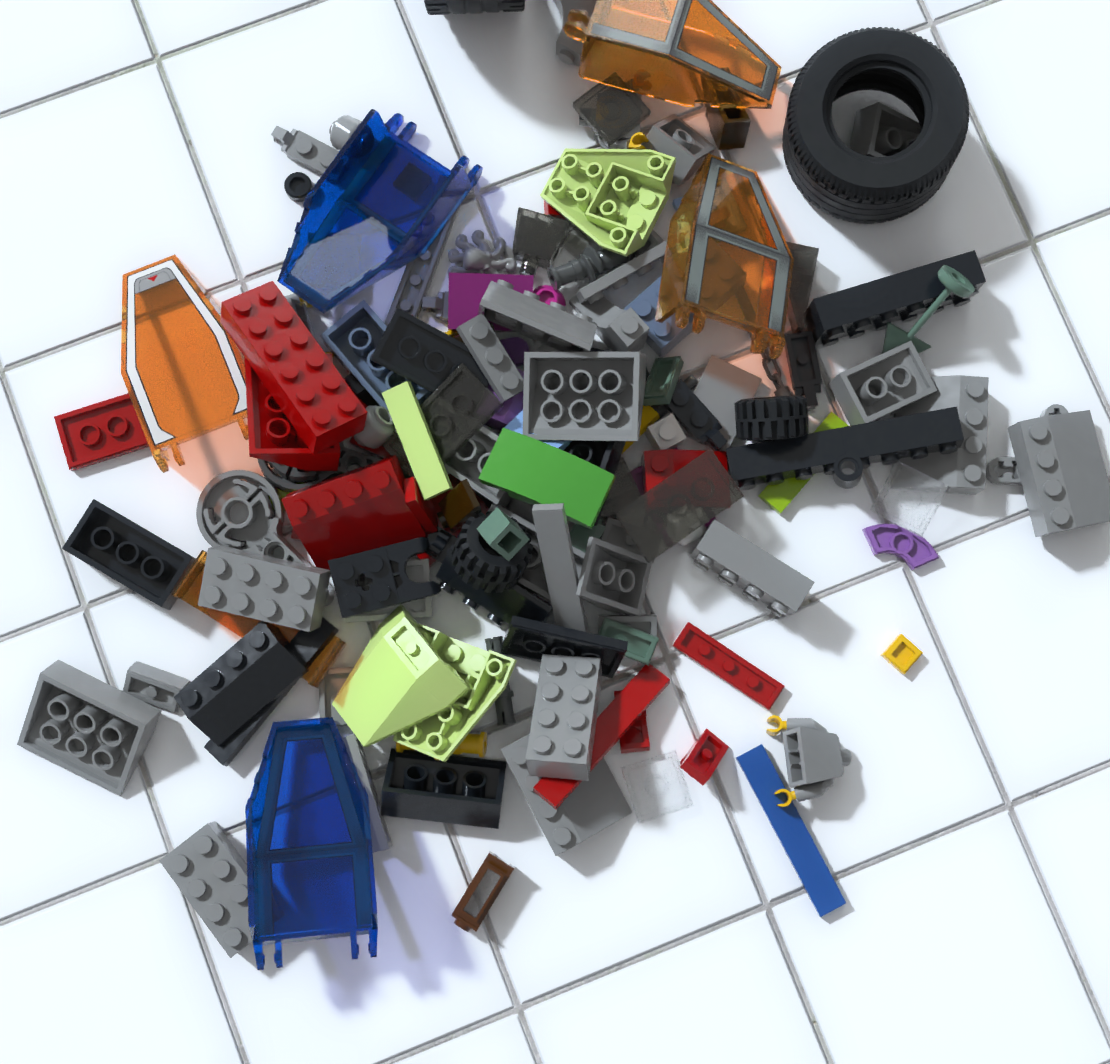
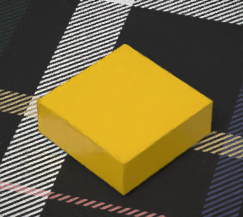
M899 634L881 656L903 675L923 652L903 634Z

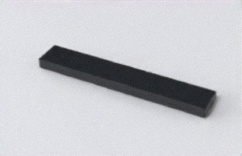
M323 616L320 628L311 632L299 630L290 641V645L306 667L309 668L338 633L339 629ZM297 681L223 746H217L210 739L204 748L221 765L227 767Z

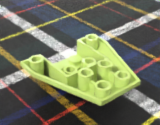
M565 148L540 196L601 248L627 257L645 245L669 199L676 158L651 149Z
M401 604L379 624L332 703L364 747H369L448 709L470 689L456 670L443 662L418 631V623Z
M418 623V631L443 662L456 670L470 689L448 709L394 734L393 741L446 762L505 690L517 660L491 650L488 652Z

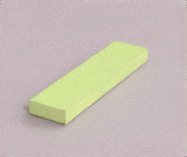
M406 381L383 392V398L424 500H429L453 489L411 382Z

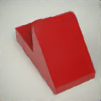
M706 728L679 763L681 765L680 768L703 786L712 776L729 746Z

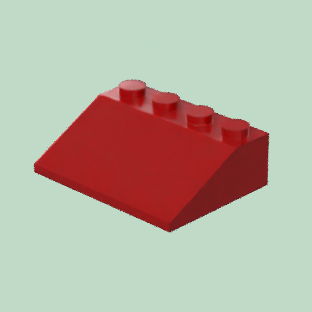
M325 353L333 363L332 353ZM244 357L249 457L306 471H337L340 458V442L313 455Z
M396 455L290 492L281 499L293 529L314 564L319 568L330 570L328 560L427 536L425 529L405 503V477Z

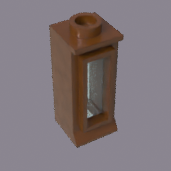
M489 851L451 914L452 917L456 918L454 924L467 932L470 929L477 932L515 868L514 865L507 864L494 856L495 854Z

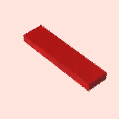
M687 622L672 647L767 710L771 709L785 687L690 622Z

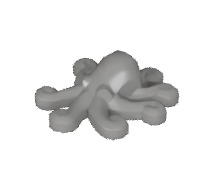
M482 230L474 231L471 236L473 243L479 248L468 243L466 235L459 234L456 237L455 244L459 249L464 250L465 253H459L457 249H451L448 252V258L451 263H463V267H449L447 271L448 278L449 272L499 274L497 271L505 268L509 272H514L517 268V263L513 258L500 260L506 248L505 239L496 237L493 241L495 250L491 252L488 243L484 241V232Z

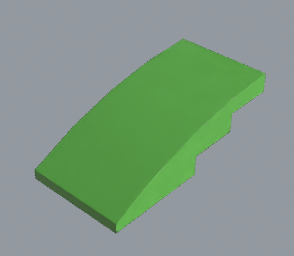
M506 428L502 429L478 477L482 484L505 491L511 498L531 505L564 503L567 521L590 529L593 528L616 478L614 474L588 461Z

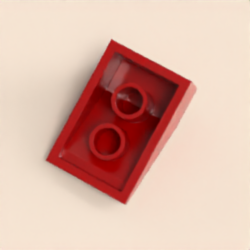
M682 449L643 451L641 465L645 513L671 512L678 507H683L687 503L693 505L696 509L701 507L703 510L731 508L727 455L725 451Z

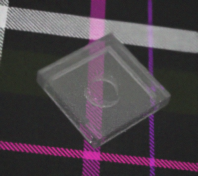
M899 461L895 463L870 511L922 537L950 487Z
M676 749L620 767L638 824L694 806L683 770L680 768L681 764Z

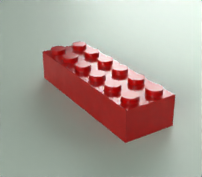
M274 281L221 302L220 323L313 455L364 430L368 412Z

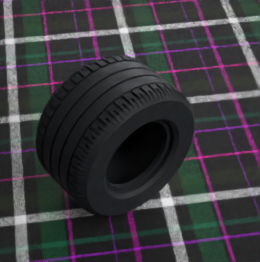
M893 27L861 28L829 41L817 50L802 67L795 79L789 97L783 128L782 148L785 164L792 181L797 185L796 187L800 193L804 194L803 196L809 202H812V205L817 209H821L827 215H832L831 217L842 219V221H852L859 224L889 222L898 219V217L906 216L923 206L944 183L966 139L969 126V101L965 84L956 66L950 61L949 57H946V54L941 49H938L931 41L928 42V39H923L922 36H917L915 33L912 34L910 31L906 32L905 30L894 29ZM862 90H876L891 94L903 101L913 111L921 126V132L909 147L897 154L886 157L862 155L846 146L837 135L832 122L833 102L844 95Z

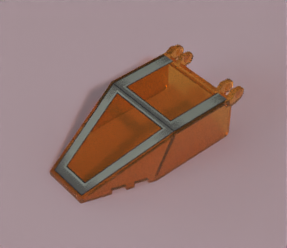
M597 0L592 16L585 10L574 8V10L569 11L567 16L569 21L565 22L563 29L567 36L583 43L578 72L579 76L583 79L685 107H694L695 103H710V107L720 108L721 104H736V108L771 109L782 67L711 0Z
M708 153L695 174L690 188L684 194L679 208L670 220L655 321L662 323L675 313V324L683 329L688 324L689 315L692 312L694 313L692 331L699 334L702 332L707 317L751 332L750 352L761 355L769 347V357L776 360L783 352L786 342L784 333L794 259L757 172Z

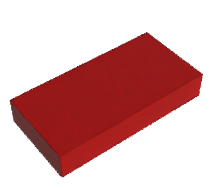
M414 476L404 479L405 503L428 534L438 531L435 506L430 499L424 500Z

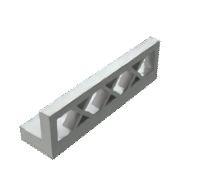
M355 733L336 740L335 743L363 830L366 846L368 847V854L389 849L393 844L385 818L381 815L380 801L363 745L355 736Z

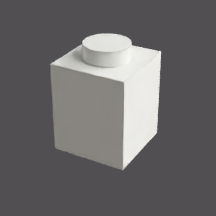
M673 413L648 426L644 433L653 450L674 449L682 445L687 438Z

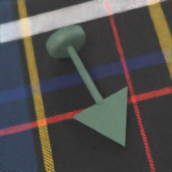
M943 265L937 275L940 282L946 288L909 332L887 322L882 353L909 341H912L918 353L932 348L931 345L915 337L916 333L951 292L963 298L969 297L975 291L971 282L955 269Z

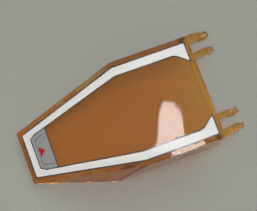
M176 255L122 275L121 375L152 456L163 473L169 471L167 461L170 460L167 449H172L173 457L179 466L185 465L179 444L232 423L238 422L245 440H248V425L245 421V418H247L244 356L220 323L221 307Z

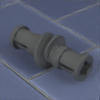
M586 247L583 254H580V259L570 260L568 263L558 267H547L548 278L555 291L559 290L563 285L580 281L585 277H588L592 283L596 280V273L601 275L613 267L631 261L633 253L626 257L606 249L596 252L592 247Z

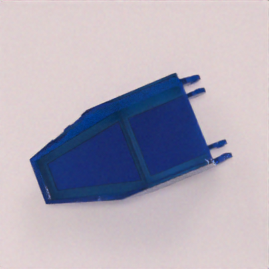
M371 109L306 196L300 222H297L294 230L296 234L292 246L288 248L277 282L324 314L425 254L470 190L478 183L483 167L476 164L467 174L465 169L470 160L464 155L451 170L408 143L417 128L414 122H409L397 136L395 133L403 124L404 116L396 113L384 124L379 112Z
M333 717L273 722L262 754V761L254 779V786L245 806L248 921L257 970H264L265 955L263 946L275 944L274 962L276 968H282L283 943L350 936L352 960L358 959L359 944H357L356 935L369 934L368 952L370 958L377 957V902L369 799L366 789L360 781L356 767L349 757Z

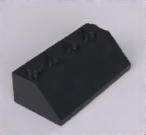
M452 544L435 576L440 581L441 589L451 595L456 591L465 597L462 602L476 611L479 607L489 613L487 618L500 627L503 622L509 626L513 615L544 623L547 621L552 613V607L517 584H514L513 588L509 590L504 588L503 592L496 593L495 590H492L491 593H486L483 588L476 590L472 588L473 584L470 582L466 584L462 581V574L457 575L455 572L456 565L452 564L453 554L451 553L454 544Z
M261 621L174 696V699L187 718L217 746L221 747L305 675L309 669L280 629L268 622Z
M391 748L382 787L381 815L499 829L507 761L451 755L446 762H443L441 760L437 761L433 757L419 751L404 750L402 753H399L395 748Z

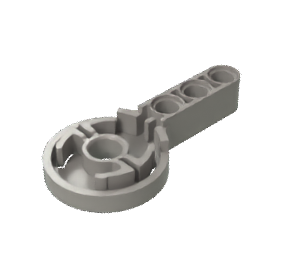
M232 470L216 476L205 486L198 499L196 519L202 536L212 547L223 545L274 557L273 551L280 545L285 552L284 560L312 566L283 536L282 527L285 509L281 500L282 497L278 489L264 476L246 470ZM245 480L254 482V483L258 484L259 486H257V485H255V484H253V483H250V482H246ZM268 496H270L272 500L274 510L272 509V504ZM237 502H243L249 510V516L242 524L234 523L230 517L231 507ZM210 508H213V510H214V515H215V519H216V521H217V524H216V522H215V520H214V517H213V511H212V509H210ZM229 536H231V537L234 538V539L240 540V541H246V544H247V545L245 546V542H239V541L233 540V539H231ZM330 583L328 585L325 606L330 605L335 597L334 588Z

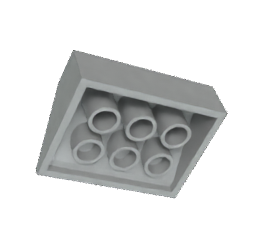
M498 279L497 283L494 281L490 282L479 304L478 315L483 313L488 321L562 352L590 351L597 328L596 324L591 323L593 320L591 317L582 313H577L576 316L565 312L567 308L556 302H551L548 305L539 301L540 296L525 290L522 294L513 290L514 285L504 280Z
M524 352L523 435L536 440L639 441L646 383V355L641 352Z
M966 375L930 376L937 391L895 412L894 418L957 406L964 441L961 448H958L956 452L943 455L939 451L928 453L927 457L912 460L911 457L900 458L899 462L892 464L891 489L976 495L985 489L989 377Z
M1090 410L1023 420L1007 428L1035 538L1110 522V484Z
M58 659L39 674L17 745L121 796L154 733L162 710Z
M529 734L500 749L555 856L578 845L632 813L604 757L590 772L589 781L583 780L556 810L533 791V787L542 777L529 776L525 758Z

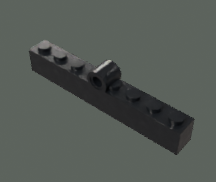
M956 406L808 433L797 438L776 439L726 448L732 487H739V490L753 489L756 487V484L766 482L767 485H777L783 483L784 479L794 477L796 480H806L813 477V474L822 472L825 475H833V480L839 487L850 489L859 484L863 469L870 467L872 463L882 462L883 465H890L899 462L900 458L911 457L912 460L927 457L928 453L939 451L943 455L956 452L958 448H961L964 436ZM850 468L854 473L847 475L842 472V469Z

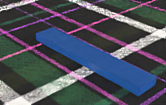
M760 744L735 757L818 916L822 917L846 904L793 801L786 807L777 806V804H784L787 801V796L783 792L774 793L779 789L786 788L763 745Z

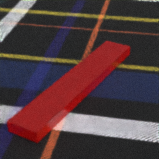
M650 663L649 666L645 665L597 717L590 772L670 684V679ZM542 777L533 787V791L557 810L583 780Z

